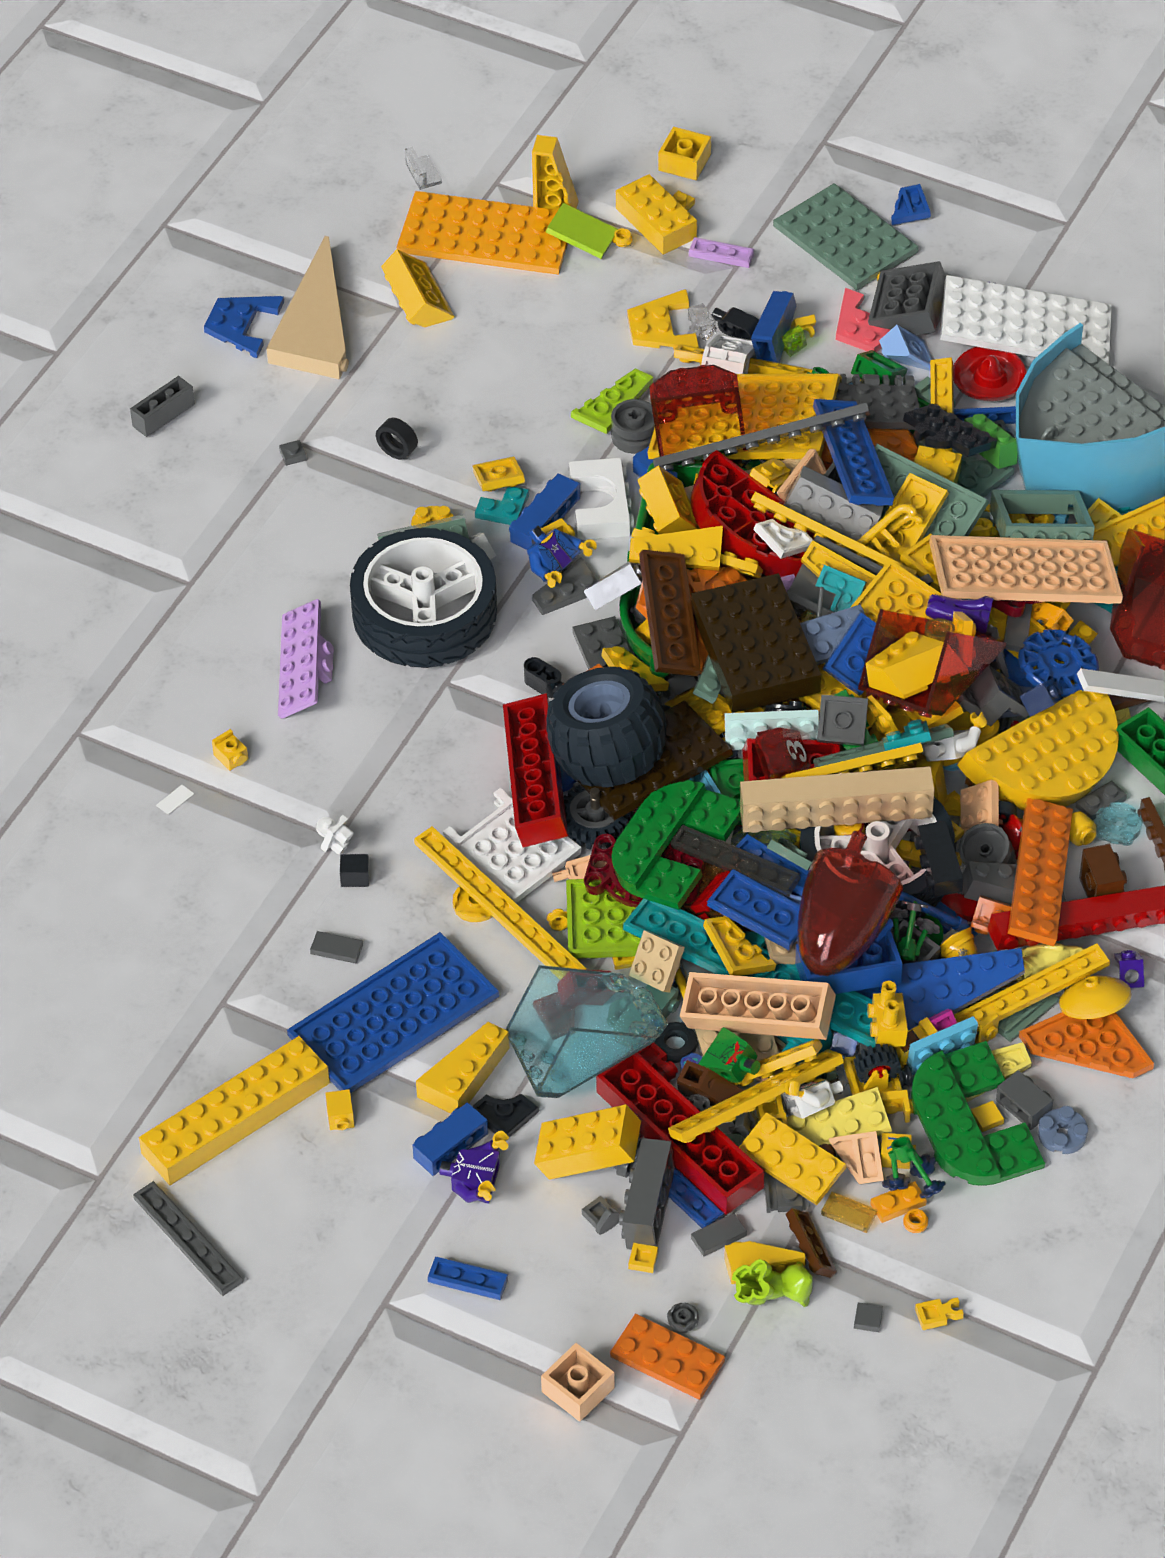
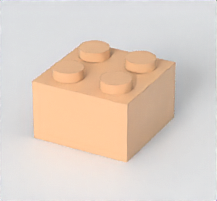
M575 1343L541 1375L542 1393L578 1421H581L615 1388L614 1371L579 1344Z

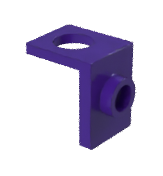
M1134 950L1115 953L1114 959L1119 964L1120 980L1127 983L1130 988L1144 987V964L1140 954ZM1131 969L1136 970L1139 975L1138 979L1132 983L1125 980L1126 972Z

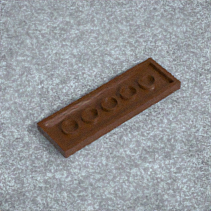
M642 549L639 553L655 672L698 676L701 668L685 556L678 553Z

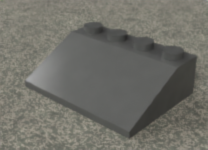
M937 261L880 271L868 319L869 325L890 330L899 325L914 335L936 332L946 279L941 262Z

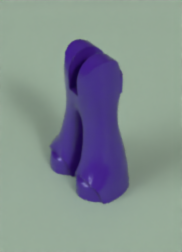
M932 594L929 596L925 612L933 620L953 622V611L963 612L973 620L977 632L986 634L993 598L984 596L979 599L961 600Z

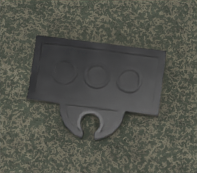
M929 404L904 413L903 421L915 427L914 437L918 442L926 439L925 446L936 449L952 448L967 457L996 448L997 439L991 437L988 432L980 431L973 427V424L962 421L955 414L941 409L937 404Z

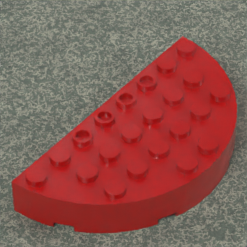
M715 450L705 459L691 492V509L699 528L723 526L721 552L733 553L737 555V559L745 560V558L756 560L763 569V575L769 576L779 573L780 577L792 574L796 577L803 564L801 559L806 551L780 559L753 530L756 523L770 519L787 528L796 529L794 528V523L788 520L786 523H783L774 518V513L768 510L763 513L753 507L754 504L751 503L755 492L781 505L784 504V501L718 450ZM807 530L806 533L814 540L815 534Z

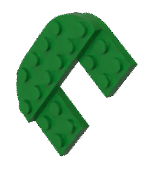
M691 780L669 784L652 792L640 805L622 831L612 850V863L621 886L632 895L680 910L703 876L701 869L660 856L679 828L726 842L741 819L740 800L706 790L704 783Z
M987 1041L947 1054L940 1051L931 1055L918 1068L911 1090L913 1113L919 1117L933 1147L936 1162L951 1177L955 1178L957 1176L967 1180L968 1184L978 1186L994 1185L1045 1167V1162L1026 1122L983 1136L967 1104L966 1098L997 1089V1086L1005 1081Z

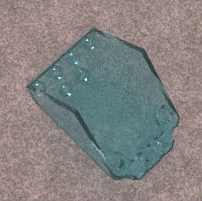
M539 965L505 1030L509 1031L508 1039L536 1096L560 1098L654 1043L666 1029L668 1023L663 1017L657 1002H655L651 991L644 987L634 986L630 982V978L623 974Z

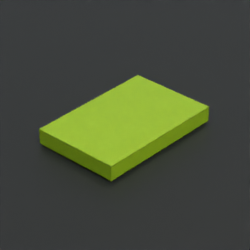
M563 203L548 225L546 233L602 259L612 243L615 231L618 229Z

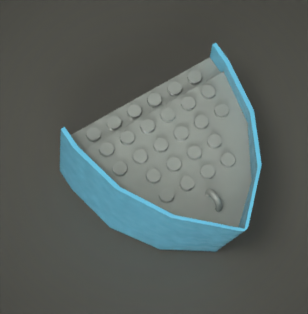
M1079 323L1065 332L1032 361L1016 392V444L1025 490L1079 491L1087 510L1098 498L1116 511L1123 507H1130V510L1165 495V406L1082 345L1083 324Z

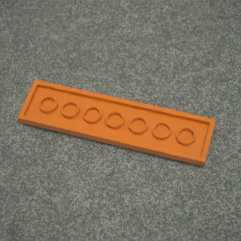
M1027 798L1024 808L1008 934L1050 946L1055 945L1058 934L1073 809L1040 799Z

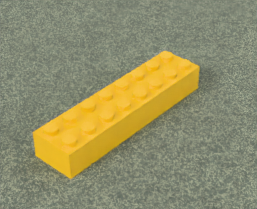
M298 1036L139 1137L141 1154L169 1185H172L330 1084L328 1066Z

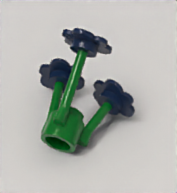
M900 1137L892 1142V1151L888 1152V1155L891 1159L893 1174L887 1176L886 1180L882 1182L884 1188H889L891 1191L908 1188V1183L911 1182V1179L904 1174L898 1173L897 1160H900L901 1163H908L912 1160L913 1167L910 1169V1174L923 1178L926 1183L923 1187L924 1191L919 1195L920 1198H929L943 1190V1186L946 1185L945 1181H931L928 1175L935 1171V1158L930 1157L929 1154H923L920 1157L908 1137Z

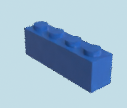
M559 473L552 480L550 479L542 492L537 493L533 502L528 507L526 506L518 519L510 524V542L526 550L529 549L535 542L528 532L537 525L543 528L563 518L580 499V483Z

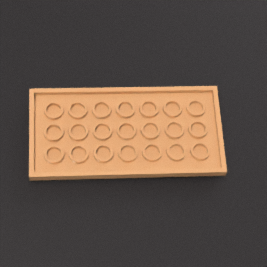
M930 536L929 543L942 596L972 600L988 596L996 601H1053L1121 604L1123 596L1107 541Z

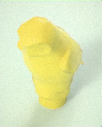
M1055 943L1054 946L1038 944L1023 948L1022 956L1025 974L1015 980L1020 982L1085 948Z

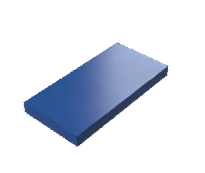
M734 869L731 870L707 901L708 907L787 950H790L800 934L813 920L815 914Z

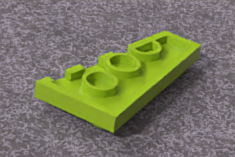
M636 368L617 380L613 387L605 388L598 397L593 400L590 398L584 402L583 407L572 410L571 418L607 434L612 428L611 414L616 405L625 400L639 399L653 383V376Z

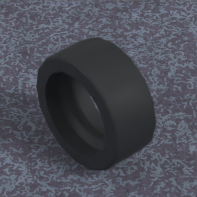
M388 418L376 430L375 437L378 445L392 458L398 460L406 459L418 445L417 435L414 430L401 419ZM392 434L395 435V436L401 441V443L398 442V441L392 436Z

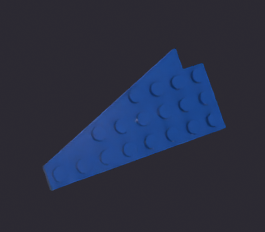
M1017 948L902 964V981L896 984V993H902L908 1031L918 1026L919 1021L924 1018H930L946 1009L952 1010L953 1014L1024 975L1022 949ZM882 986L857 990L855 992L872 999L873 993H881Z

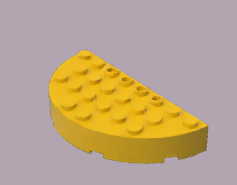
M1078 690L1055 705L969 750L957 766L975 785L989 780L996 781L998 783L999 799L1014 803L1017 807L1025 808L1027 798L1040 799L1065 807L1085 797L1099 783L1115 759L1119 733L1116 731L1118 722L1114 707L1108 694Z

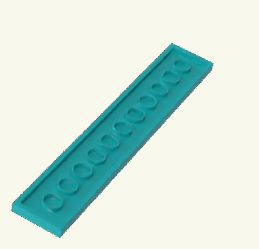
M643 898L623 923V930L639 938L642 937L644 930L653 932L685 947L681 958L712 973L730 975L703 927L705 921L681 909L677 910ZM760 947L762 949L761 954L769 960L768 950ZM777 964L775 971L743 975L746 977L801 981L795 964ZM855 991L836 994L829 1028L859 1043L874 1048L876 1044L875 1037L870 1035L872 1018H868L867 1006L868 1003H872V999Z

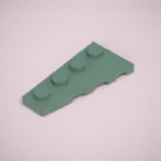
M772 837L767 845L768 849L805 870H808L812 863L806 858L807 853L783 837H780L779 840Z

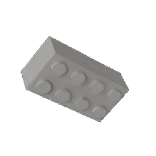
M803 466L783 506L855 541L859 540L877 524L883 510V506L849 503L842 484L806 466Z

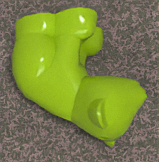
M759 1259L750 1266L743 1265L737 1268L733 1273L732 1280L736 1281L734 1297L741 1303L762 1305L766 1300L786 1296L803 1307H807L813 1288V1277L801 1262L790 1265L782 1273L772 1271V1266L768 1262Z

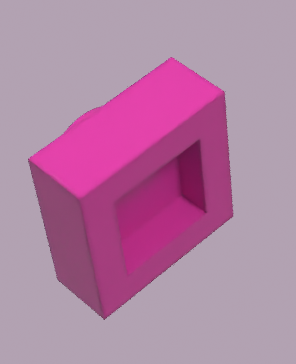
M946 1009L928 1018L937 1031L957 1024L954 1014L950 1009Z

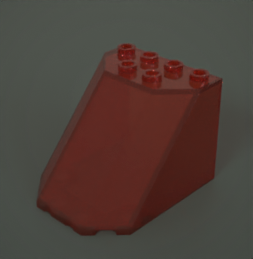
M714 364L670 370L649 386L659 457L664 456L661 424L674 421L678 417V408L720 403L722 412L726 414L738 413L741 435L746 434L742 399L736 373ZM711 394L714 395V396L711 397V398H704V397H703V396H705V395H711ZM692 397L690 401H682L683 398ZM729 404H736V405H737V406H735V407H733V408H727V407H726V406L729 405ZM664 413H672L668 417L661 416Z
M1128 528L1121 546L1117 578L1123 597L1121 604L1113 603L1110 631L1124 658L1134 659L1137 662L1165 670V539Z
M880 609L858 690L866 692V697L872 695L876 700H879V697L884 698L883 703L893 706L898 705L901 706L900 709L910 712L916 711L918 715L932 718V714L942 716L1006 647V642L980 632H976L975 636L952 632V625L942 621ZM911 631L917 632L918 634L944 642L933 683L928 685L927 690L902 699L869 687L866 662Z

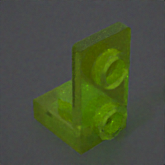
M799 325L793 329L790 327L789 331L782 336L784 351L790 357L807 346L804 330Z

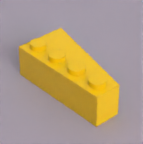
M537 135L532 150L533 207L559 210L561 205L565 203L577 209L579 201L558 137Z
M490 1022L484 1024L416 1080L417 1098L450 1114L456 1108H461L467 1102L470 1103L509 1050V1031Z

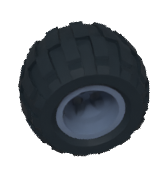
M621 667L595 668L570 678L553 694L554 699L549 702L546 717L548 741L557 762L573 780H580L583 785L591 787H613L626 784L646 774L654 767V763L661 758L667 731L663 706L651 684L649 685L646 679L640 677L639 673L633 670L622 669Z

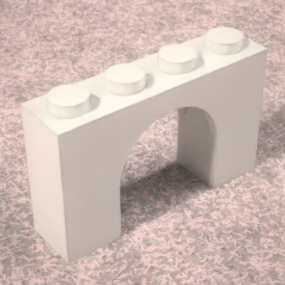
M621 458L569 462V478L580 483V492L602 491L614 498L611 503L603 507L575 509L577 538L588 540L630 536V527H634L633 514L628 512L631 511V498H626V495H629V484L624 482V479H627L626 466L621 464Z

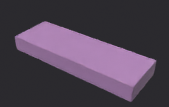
M694 237L689 249V256L749 268L754 256V249Z

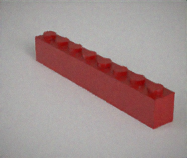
M1165 885L1061 902L1057 941L1123 931L1137 927L1143 928L1155 924H1165ZM1011 911L991 914L987 930L997 951L1041 944L1008 934Z

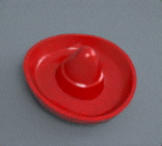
M973 347L960 355L953 365V381L956 387L966 396L981 401H1002L1015 396L1027 373L1023 362L1016 354L982 347Z

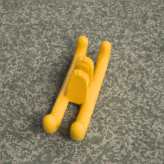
M910 504L898 505L857 542L863 545L870 542L867 547L873 550L878 549L883 555L890 557L889 551L883 547L882 543L888 540L898 550L901 545L892 535L906 522L912 520L917 524H922L924 519Z

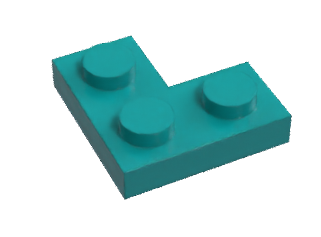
M507 486L502 501L480 497L475 510V518L510 525L512 521L517 520L521 515L529 497V490Z
M824 565L815 586L819 588L824 587V590L836 594L830 611L838 612L853 605L864 591L867 582Z
M921 719L908 722V725L904 726L905 732L903 733L893 731L882 738L885 751L931 741L927 721H921Z

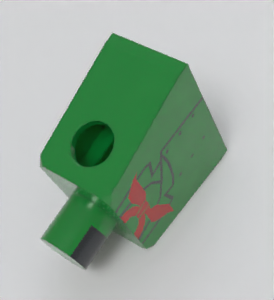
M724 1027L698 1063L734 1083L742 1082L747 1073L755 1075L760 1070V1062L756 1060L758 1055L751 1045Z

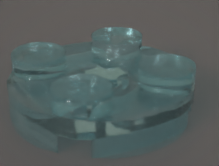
M1122 802L1110 803L1109 807L1100 808L1096 814L1097 837L1112 844L1129 846L1133 844V841L1141 833L1142 817L1141 815L1139 817L1136 809L1129 804ZM1117 821H1121V822H1122V823H1121L1122 826H1117V825H1115V824H1113V823H1117Z

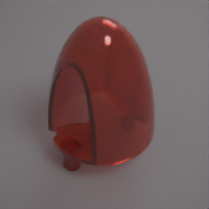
M857 831L852 832L850 841L845 849L826 848L819 850L813 858L804 884L797 926L799 952L805 966L812 973L819 976L835 975L855 963L879 936L903 892L901 881L890 869L877 861L868 860L860 854L867 840V836L860 831L858 836Z

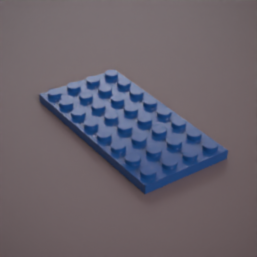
M439 932L287 1029V1035L291 1040L300 1036L328 1066L329 1080L339 1090L350 1089L351 1094L497 999L499 991Z

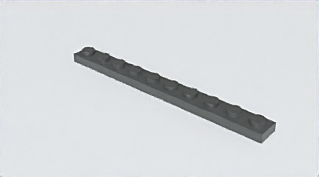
M863 403L654 458L653 463L654 467L659 465L669 472L674 470V466L682 464V467L694 465L696 460L703 459L705 461L715 450H718L721 454L725 453V456L738 453V449L746 448V450L758 448L761 443H778L781 441L780 438L788 436L789 439L802 436L803 432L817 433L823 431V427L832 425V428L845 425V421L852 419L854 422L865 420L866 416L871 414L868 404Z

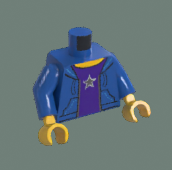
M537 525L528 532L535 542L527 549L531 571L539 576L543 582L547 581V585L550 588L555 587L556 581L559 584L561 583L562 574L560 571L581 553V549H583L584 555L589 557L592 555L593 550L597 548V543L592 539L584 542V540L558 529H553L545 534Z

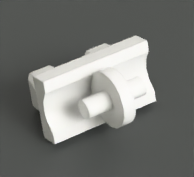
M344 815L340 817L337 825L329 817H322L318 820L316 831L319 835L325 837L321 845V849L325 853L331 848L340 855L349 846L348 841L354 832L346 826L348 818Z

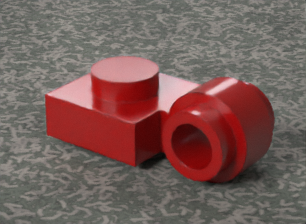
M652 1040L636 1050L668 1082L676 1078L678 1073L676 1065L671 1061L665 1062L667 1061V1054Z

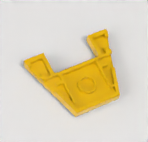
M686 289L627 309L633 345L652 348L668 346L673 347V350L679 344L699 348L696 333L673 334L669 310L689 308Z

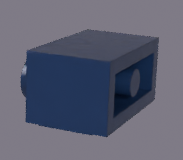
M1051 678L1020 695V698L1031 717L1063 699L1061 696L1063 689L1058 681L1055 682Z

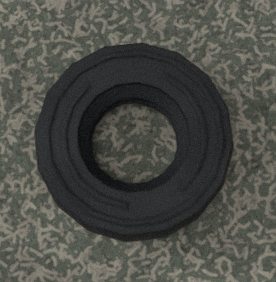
M670 1022L662 1025L656 1031L654 1043L667 1054L666 1062L680 1063L683 1057L695 1053L697 1037L693 1029L687 1028L684 1023ZM677 1036L681 1037L685 1044L679 1049H673L666 1044V1041L670 1037Z

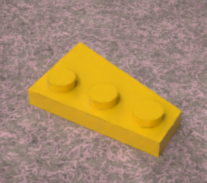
M728 917L705 919L703 927L730 975L743 976L775 971L777 964L772 959L767 960L761 954L762 949L757 945L753 946L745 938L746 934Z

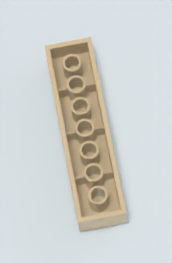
M931 767L740 782V813L743 832L757 833L768 830L781 831L793 828L805 829L817 826L853 825L875 821L925 819L932 817L934 785Z

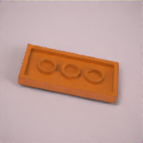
M636 1313L610 1351L611 1358L701 1400L725 1362L724 1355Z

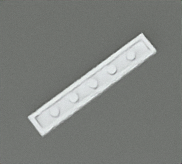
M1082 668L1077 673L1084 691L1165 702V681Z

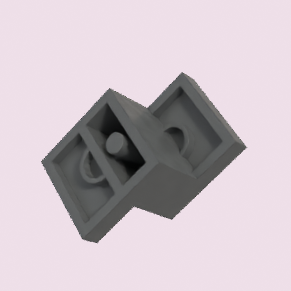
M989 665L970 683H967L955 674L949 677L950 692L961 705L963 712L967 711L971 714L975 712L977 716L980 715V712H983L987 725L990 727L1008 709L1016 715L1018 713L1024 718L1029 715L1020 698V695L1023 694L1021 687Z

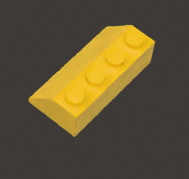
M396 249L381 268L385 273V279L392 287V292L399 300L400 307L407 315L406 319L411 324H417L424 328L452 320L455 316L427 264Z

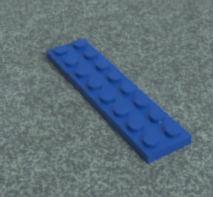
M814 399L813 408L817 416L858 404L856 401ZM852 419L845 421V425L832 428V425L823 427V435L849 503L855 505L892 506L894 496L864 420L854 422Z

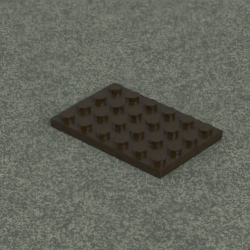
M685 700L664 711L667 723L664 751L661 758L654 763V767L646 774L626 784L613 787H591L583 785L580 780H577L589 794L590 790L594 787L600 790V806L614 821L640 807L652 792L669 784L687 781L733 755L731 747Z

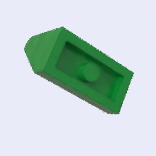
M873 350L857 354L851 370V374H859L861 379L863 374L879 375L880 385L882 384V376L888 375L890 386L895 385L896 375L903 377L907 373L906 367Z

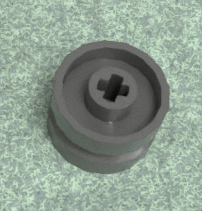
M640 399L625 400L617 404L611 414V438L613 444L619 450L631 454H636L650 445L658 418L657 409L651 403Z
M982 823L975 825L967 830L960 840L958 850L965 867L969 861L1015 864L1016 854L1014 847L1004 830L995 824Z

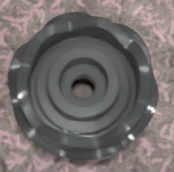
M686 1302L673 1305L667 1313L669 1325L677 1332H689L699 1322L697 1309Z

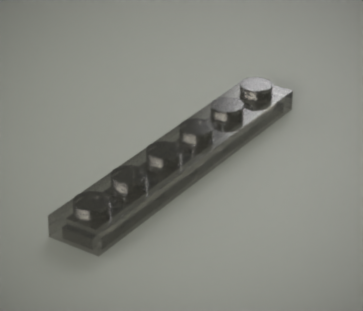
M685 825L681 826L670 843L672 848L726 871L729 870L731 872L734 869L787 897L791 895L801 879L799 873Z

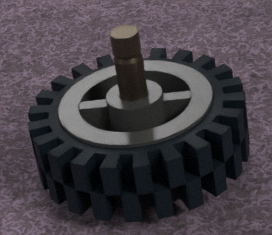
M578 785L575 787V792L571 789L568 791V796L564 795L568 837L574 842L577 840V844L581 847L586 843V849L591 850L599 835L610 834L616 841L631 820L632 811L614 821L600 806V790L594 787L590 790L589 794L586 789H582ZM609 842L603 843L605 844L606 848H609L611 846V843Z

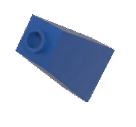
M787 291L772 292L751 337L757 359L780 363L797 307L794 293Z

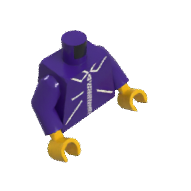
M498 1131L494 1134L491 1141L474 1148L460 1150L456 1163L442 1160L439 1174L451 1177L452 1191L465 1202L481 1201L489 1204L492 1192L496 1190L494 1185L500 1168V1151L498 1150L499 1148L501 1150L508 1149V1143L505 1140H508L509 1136L504 1131Z

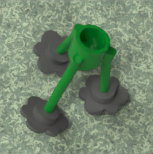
M902 901L903 904H907V909L911 910L906 937L901 938L900 942L899 921L908 917V910L891 908L890 910H884L883 915L893 921L894 941L900 958L913 961L915 956H919L920 948L926 935L932 933L939 934L940 927L929 919L918 917L915 924L919 926L922 933L917 944H915V940L911 939L916 911L921 912L922 907L928 908V905L919 904L917 901Z

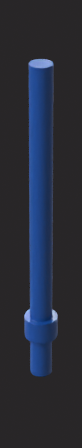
M878 880L875 884L877 890L900 901H917L919 904L928 905V908L922 907L921 911L951 925L952 929L958 932L969 928L971 925L968 924L966 919L960 916L954 917L881 880ZM971 927L973 936H977L978 933L974 931L975 928Z

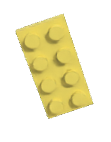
M878 1087L837 1100L834 1105L803 1119L794 1115L787 1117L788 1127L818 1146L830 1144L829 1138L873 1131H876L878 1137L882 1133L892 1132Z

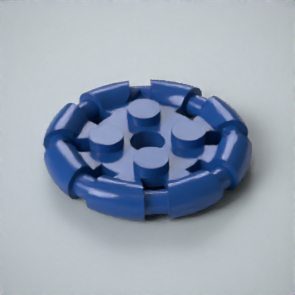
M1047 629L1042 633H1033L1023 642L1025 644L1024 648L1020 649L1018 654L1019 667L1022 672L1026 673L1025 678L1034 687L1053 678L1055 682H1059L1063 689L1062 697H1067L1078 690L1084 691L1077 676L1081 668L1099 671L1098 658L1096 654L1091 652L1092 648L1079 636L1069 635L1064 630ZM1062 642L1068 643V644H1070V647H1068V646H1066V645H1062L1061 643H1062ZM1054 659L1063 661L1064 664H1059Z

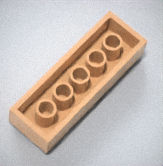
M689 972L680 1018L687 1028L721 1031L724 1027L731 1032L827 1040L836 994L829 983Z

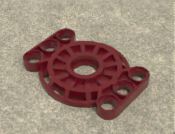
M610 834L599 835L594 842L584 876L586 891L591 895H599L607 890L609 895L617 902L636 908L643 898L632 895L621 886L613 867L612 850L616 842L615 838ZM673 838L660 857L701 869L703 875L708 853L705 844L702 842H692L684 848L680 842ZM605 842L612 844L607 849L600 848V845ZM695 850L703 852L698 857L691 856V853ZM599 861L606 862L604 867L597 868L594 866ZM703 876L685 903H691L697 898ZM593 880L601 881L598 886L592 887L589 885ZM616 892H619L625 898L617 895Z

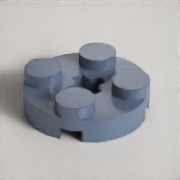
M1063 1106L1050 1110L1040 1118L1038 1137L1041 1144L1049 1151L1054 1152V1150L1062 1151V1154H1072L1084 1146L1088 1135V1125L1085 1119L1075 1112L1072 1107ZM1059 1128L1067 1129L1068 1134L1058 1133Z

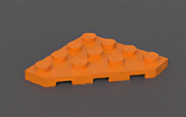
M1061 1012L1019 1031V1038L1033 1055L1132 1079L1154 1068V1062L1116 1012L1094 1019H1076Z

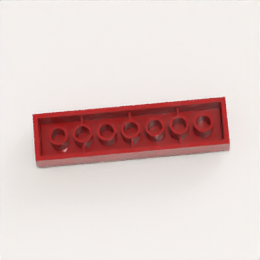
M547 693L503 704L515 829L523 848L568 836L560 765L551 751L546 730V717L550 702Z
M634 1049L596 1075L597 1093L611 1107L627 1104L641 1120L639 1133L644 1138L671 1141L675 1167L726 1215L764 1188V1170L718 1127L711 1132L696 1136L693 1141L687 1143L670 1137L669 1127L700 1113V1111Z

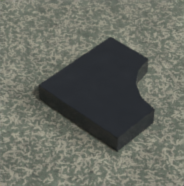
M486 1094L472 1106L487 1119L489 1130L494 1134L498 1131H504L509 1137L539 1112V1107L522 1094L505 1100L495 1099Z

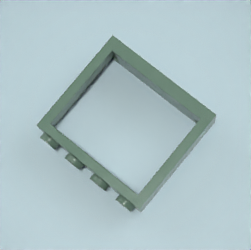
M992 490L990 512L1000 537L1093 540L1095 526L1079 491ZM1008 514H1074L1078 524L1012 523Z

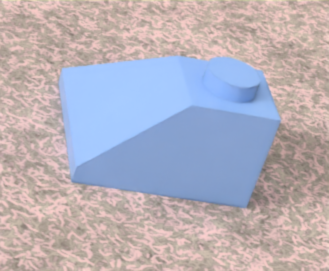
M896 325L879 340L882 354L886 358L893 359L901 364L930 371V360L933 359L923 339Z

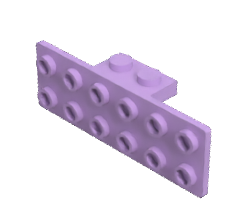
M319 599L282 615L278 716L281 719L318 702V679L324 684L332 681L334 648L329 641L320 635L321 601Z

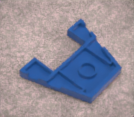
M284 296L217 298L204 325V332L224 343L228 341L236 345V349L240 351L246 350L250 352V356L258 358L263 347V339L245 335L257 311L278 315L284 304Z

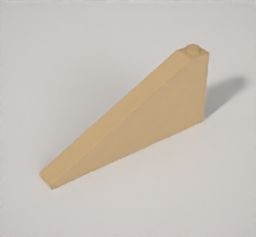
M324 236L267 346V358L269 364L340 379L343 372H346L348 369L349 360L346 359L329 236Z

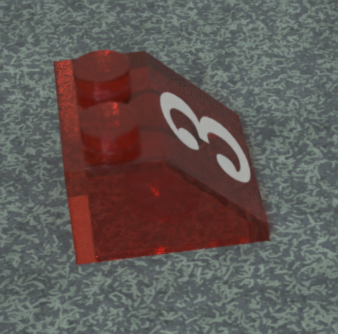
M779 727L757 732L754 744L765 780L780 779L786 774L811 769L799 731Z

